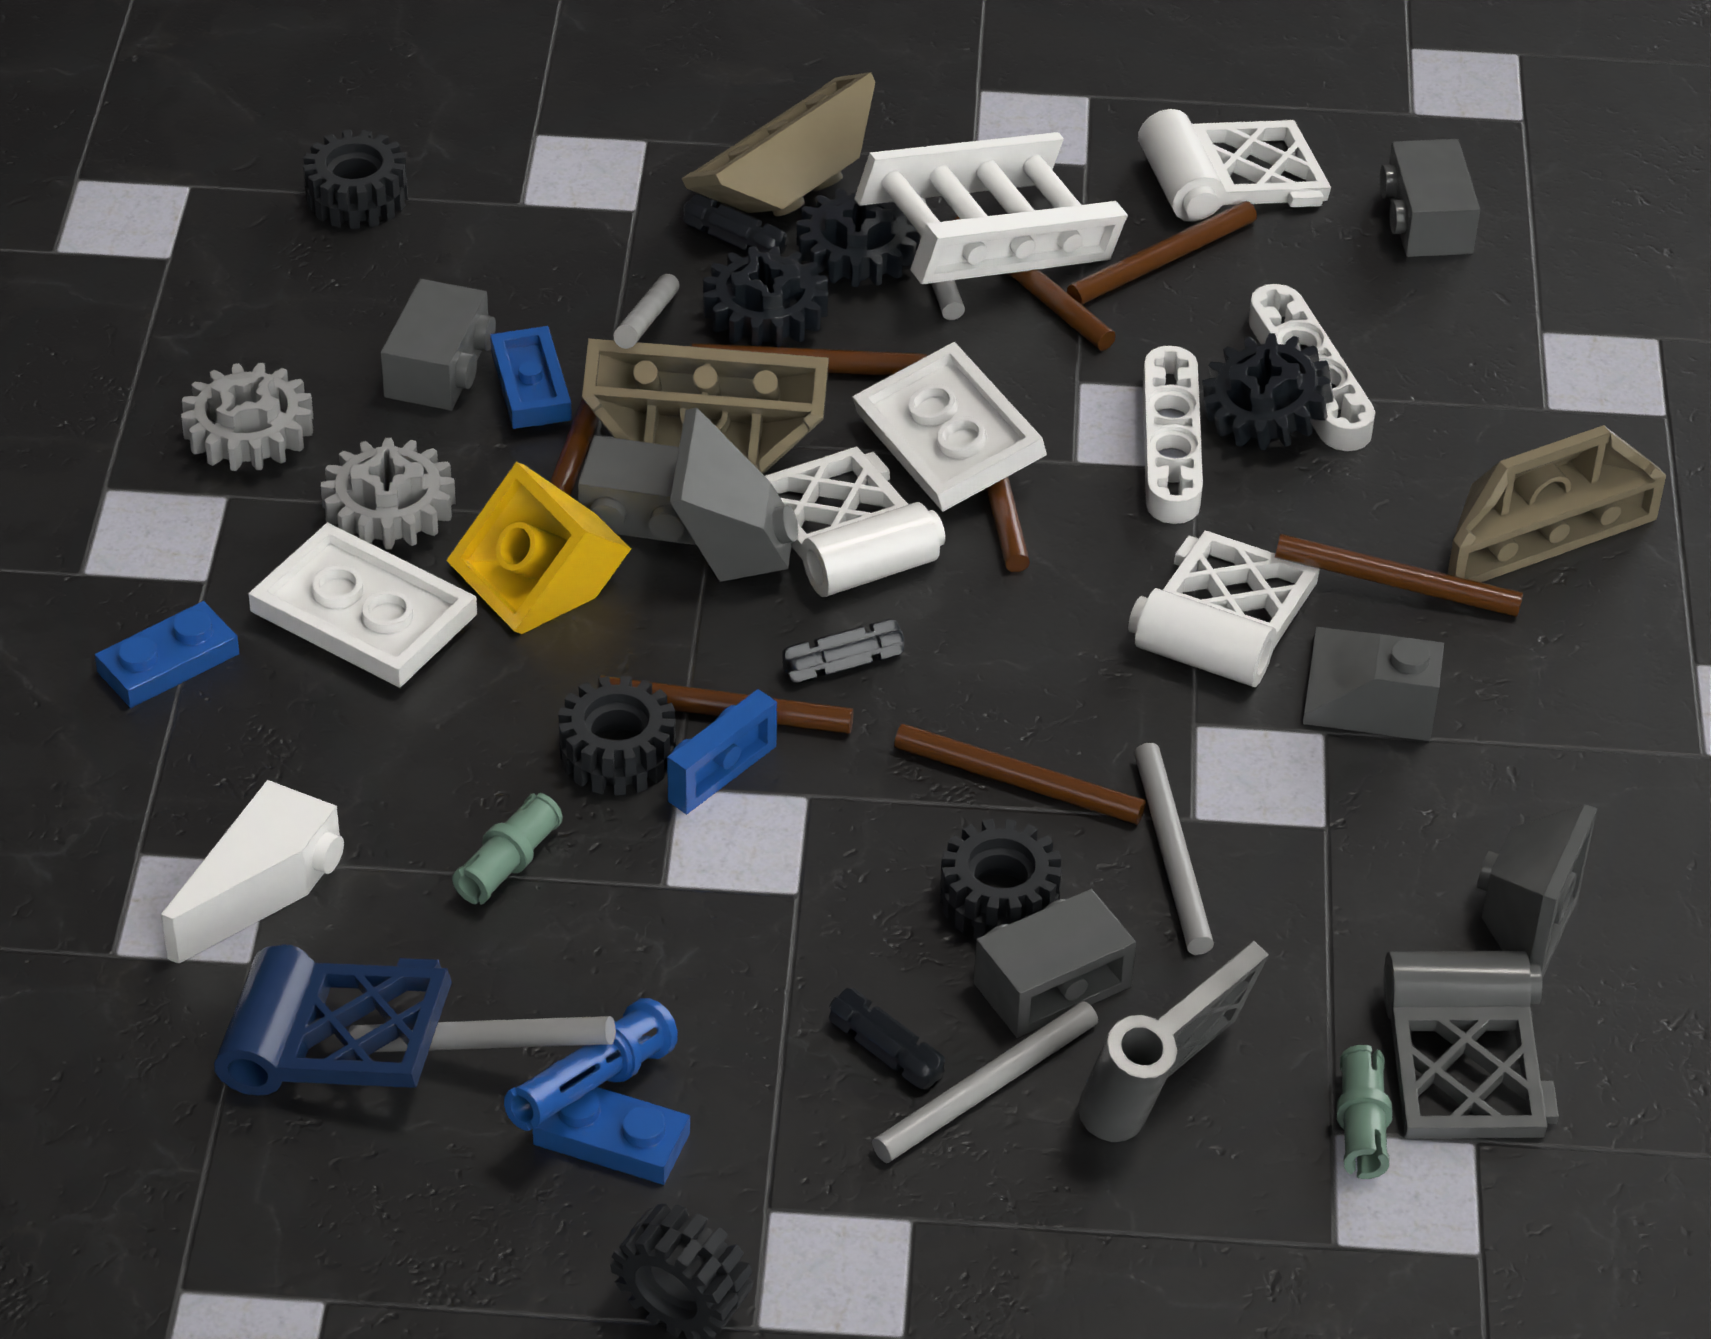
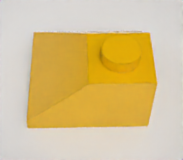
M516 462L446 561L514 632L524 634L595 599L631 548L593 511L527 466Z

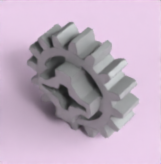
M239 363L233 364L232 374L226 376L217 370L210 371V384L195 381L192 384L193 396L183 397L182 399L183 413L181 414L184 439L190 440L191 452L193 454L206 452L207 463L212 466L224 458L229 460L230 470L237 471L242 462L251 461L252 466L256 470H261L264 464L263 459L271 457L273 460L283 463L286 461L285 449L301 451L304 448L303 437L312 436L313 434L312 419H314L311 393H305L304 382L301 379L288 382L287 370L284 368L275 371L272 375L265 372L264 363H258L252 372H244L243 367Z
M385 438L382 446L376 447V449L367 441L360 443V454L355 456L350 452L342 451L339 453L340 466L327 465L325 468L326 481L321 482L322 507L325 508L326 522L332 525L338 524V528L352 535L357 533L360 539L370 544L374 539L383 540L385 550L392 549L395 540L404 538L411 546L416 545V533L420 531L435 536L438 534V521H450L452 518L451 505L456 504L455 480L451 478V465L448 461L438 462L437 450L434 448L428 449L421 454L418 453L417 442L414 440L408 441L403 448H398L394 446L392 438Z

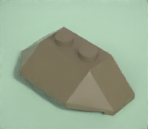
M872 73L834 78L807 98L694 172L683 177L682 180L686 189L746 213L772 211L774 216H782L797 210L804 205L803 196L811 190H821L837 183L843 178L841 170L860 158L875 87Z
M588 338L582 398L614 438L676 447L680 445L685 410L698 408L764 474L824 419L829 358L637 342L631 348L624 349L619 347L614 340Z
M1604 425L1499 461L1471 485L1453 539L1447 574L1484 582L1655 521L1658 516L1666 474Z

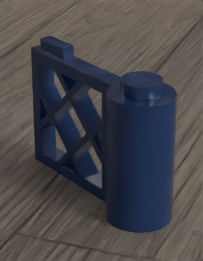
M283 944L265 947L258 951L253 960L214 1062L215 1072L220 1080L230 1088L243 1094L254 1096L269 1095L277 1091L282 1082L416 1088L452 983L448 969L441 968L439 960L399 958L397 966L315 963L306 952L293 945ZM331 988L359 989L363 993L333 1012L325 1005ZM406 991L426 992L423 1001L399 1015L388 1004L389 1001ZM374 1010H377L387 1021L357 1040L345 1028ZM333 1034L344 1045L343 1048L324 1059L305 1058L309 1048ZM399 1037L407 1045L402 1063L376 1062L368 1056Z

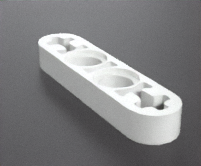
M1268 284L1259 287L1252 294L1248 322L1260 344H1265L1269 333H1275L1278 344L1283 345L1291 337L1296 336L1299 337L1300 344L1309 347L1314 345L1318 348L1319 361L1327 360L1329 364L1331 383L1337 387L1332 389L1333 402L1326 404L1328 415L1326 420L1310 419L1315 431L1326 445L1336 450L1356 451L1364 448L1371 441L1375 410L1359 383L1302 296L1295 289L1280 284ZM1285 316V321L1281 324V319ZM1341 409V417L1337 418L1338 410Z
M1160 346L1151 350L1146 355L1143 374L1146 506L1148 512L1154 518L1165 523L1179 524L1194 519L1199 514L1203 476L1198 363L1196 357L1184 348ZM1166 374H1174L1176 385H1165ZM1162 409H1175L1184 412L1186 415L1179 418H1170L1160 415L1158 411ZM1170 448L1184 451L1187 456L1169 458L1162 456L1159 451ZM1168 482H1179V495H1170Z

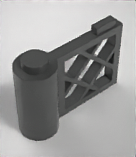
M1253 941L1160 1019L1157 1020L1144 1015H1133L1117 1021L1105 1040L1079 1098L1078 1112L1080 1120L1086 1129L1097 1138L1109 1142L1127 1141L1136 1136L1144 1126L1166 1079L1236 1021L1269 954Z
M1526 951L1387 952L1383 976L1384 1003L1387 1017L1391 1019L1405 1139L1544 1138L1547 1124H1557L1559 1114L1554 1081H1541L1530 1008V1005H1539L1541 1003L1542 973L1540 965L1530 964ZM1410 1031H1435L1453 1046L1434 1063L1412 1046ZM1486 1031H1515L1518 1049L1503 1063L1477 1043L1476 1040ZM1463 1053L1491 1074L1474 1092H1471L1445 1072ZM1519 1065L1521 1068V1076L1514 1071ZM1415 1070L1422 1074V1076L1417 1081L1415 1077ZM1432 1083L1461 1104L1450 1116H1420L1418 1097ZM1503 1083L1525 1100L1527 1115H1501L1484 1100Z

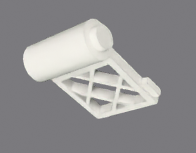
M1167 109L1151 115L1142 124L1138 132V141L1176 216L1184 221H1201L1214 215L1222 205H1238L1244 201H1249L1251 204L1288 203L1290 207L1322 206L1323 201H1328L1331 186L1294 120L1191 124L1188 116L1182 111ZM1284 140L1288 150L1286 152L1263 141ZM1213 143H1226L1238 150L1233 154ZM1252 155L1273 166L1268 170L1246 160V158ZM1287 171L1306 180V182H1294L1281 176V174ZM1232 173L1238 174L1256 184H1234L1230 175Z
M854 447L765 476L772 483L778 494L788 491L804 494L800 501L781 498L784 505L792 507L797 518L798 538L795 542H792L791 546L802 558L809 581L816 593L821 597H827L935 561L939 557L940 546L945 543V531L938 514L934 510L928 511L920 502L908 504L887 481L890 480V470L874 452L863 454L858 447ZM853 471L858 477L855 483L829 479ZM819 496L845 500L841 508L815 504ZM859 503L885 507V509L873 513L856 510ZM804 521L831 525L808 534L801 528Z
M1206 530L1200 538L1189 535L1175 554L1174 564L1179 565V568L1163 590L1155 588L1148 598L1140 596L1137 599L1130 615L1128 630L1136 634L1135 644L1138 648L1252 687H1257L1269 665L1273 649L1317 584L1319 569L1274 558L1275 553ZM1211 555L1232 562L1235 566L1213 569L1207 558ZM1280 578L1295 583V585L1270 588L1265 579ZM1247 582L1253 591L1231 595L1225 586ZM1208 589L1213 598L1200 600L1183 594V592ZM1265 608L1272 617V620L1269 623L1245 615L1243 612Z

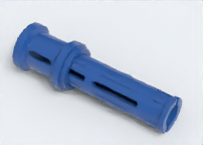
M640 998L629 1005L623 1014V1018L615 1022L616 1035L613 1044L584 1045L564 1059L552 1064L548 1069L524 1084L507 1091L504 1097V1107L511 1122L525 1131H529L532 1128L535 1129L544 1120L579 1100L586 1093L605 1081L624 1082L637 1074L641 1067V1062L648 1058L660 1059L673 1051L677 1044L678 1031L675 1020L670 1012L660 1002L651 998ZM654 1027L657 1029L655 1035L642 1037L643 1034Z

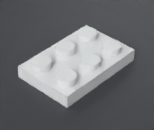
M955 342L852 396L857 414L942 512L1047 455L1043 438Z
M328 522L248 593L250 611L399 688L477 615L475 595Z

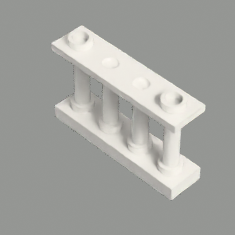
M1058 132L870 152L854 198L860 206L895 202L922 237L910 270L921 284L1110 260L1127 218V213L1116 201L1081 205L1054 173L1053 167L1064 140ZM1036 185L1054 208L1035 211L1016 187ZM990 191L1008 214L987 216L969 193ZM942 196L961 220L940 222L921 198Z

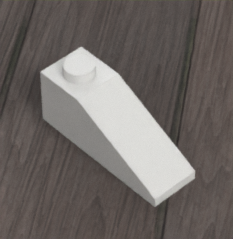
M267 780L162 912L161 918L167 959L180 964L307 896L324 873L329 874L336 868L342 856L344 840L339 834L337 806Z

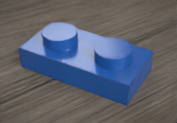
M544 326L490 334L491 354L512 428L542 426L572 420L571 400L549 327Z
M202 601L96 653L95 661L99 675L131 709L240 653L238 636L205 601Z
M757 689L737 705L727 707L718 716L716 721L692 739H685L680 742L667 757L668 802L687 815L774 749L777 741V701Z
M596 1087L533 1129V1145L664 1185L690 1134V1115Z

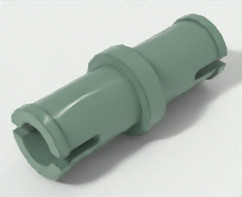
M532 793L505 823L494 824L483 836V846L452 875V882L458 894L472 904H477L478 902L484 904L491 897L493 891L511 873L522 872L533 860V850L552 830H555L562 823L563 815L557 803L543 793H539L537 796L535 793Z
M1369 1045L1352 1046L1341 1054L1340 1069L1342 1071L1343 1094L1336 1102L1337 1122L1344 1129V1168L1351 1175L1356 1170L1355 1158L1357 1157V1178L1373 1179L1383 1175L1388 1170L1390 1163L1387 1152L1386 1128L1392 1121V1102L1388 1095L1384 1093V1056L1377 1049L1372 1054L1373 1066H1371L1372 1046Z

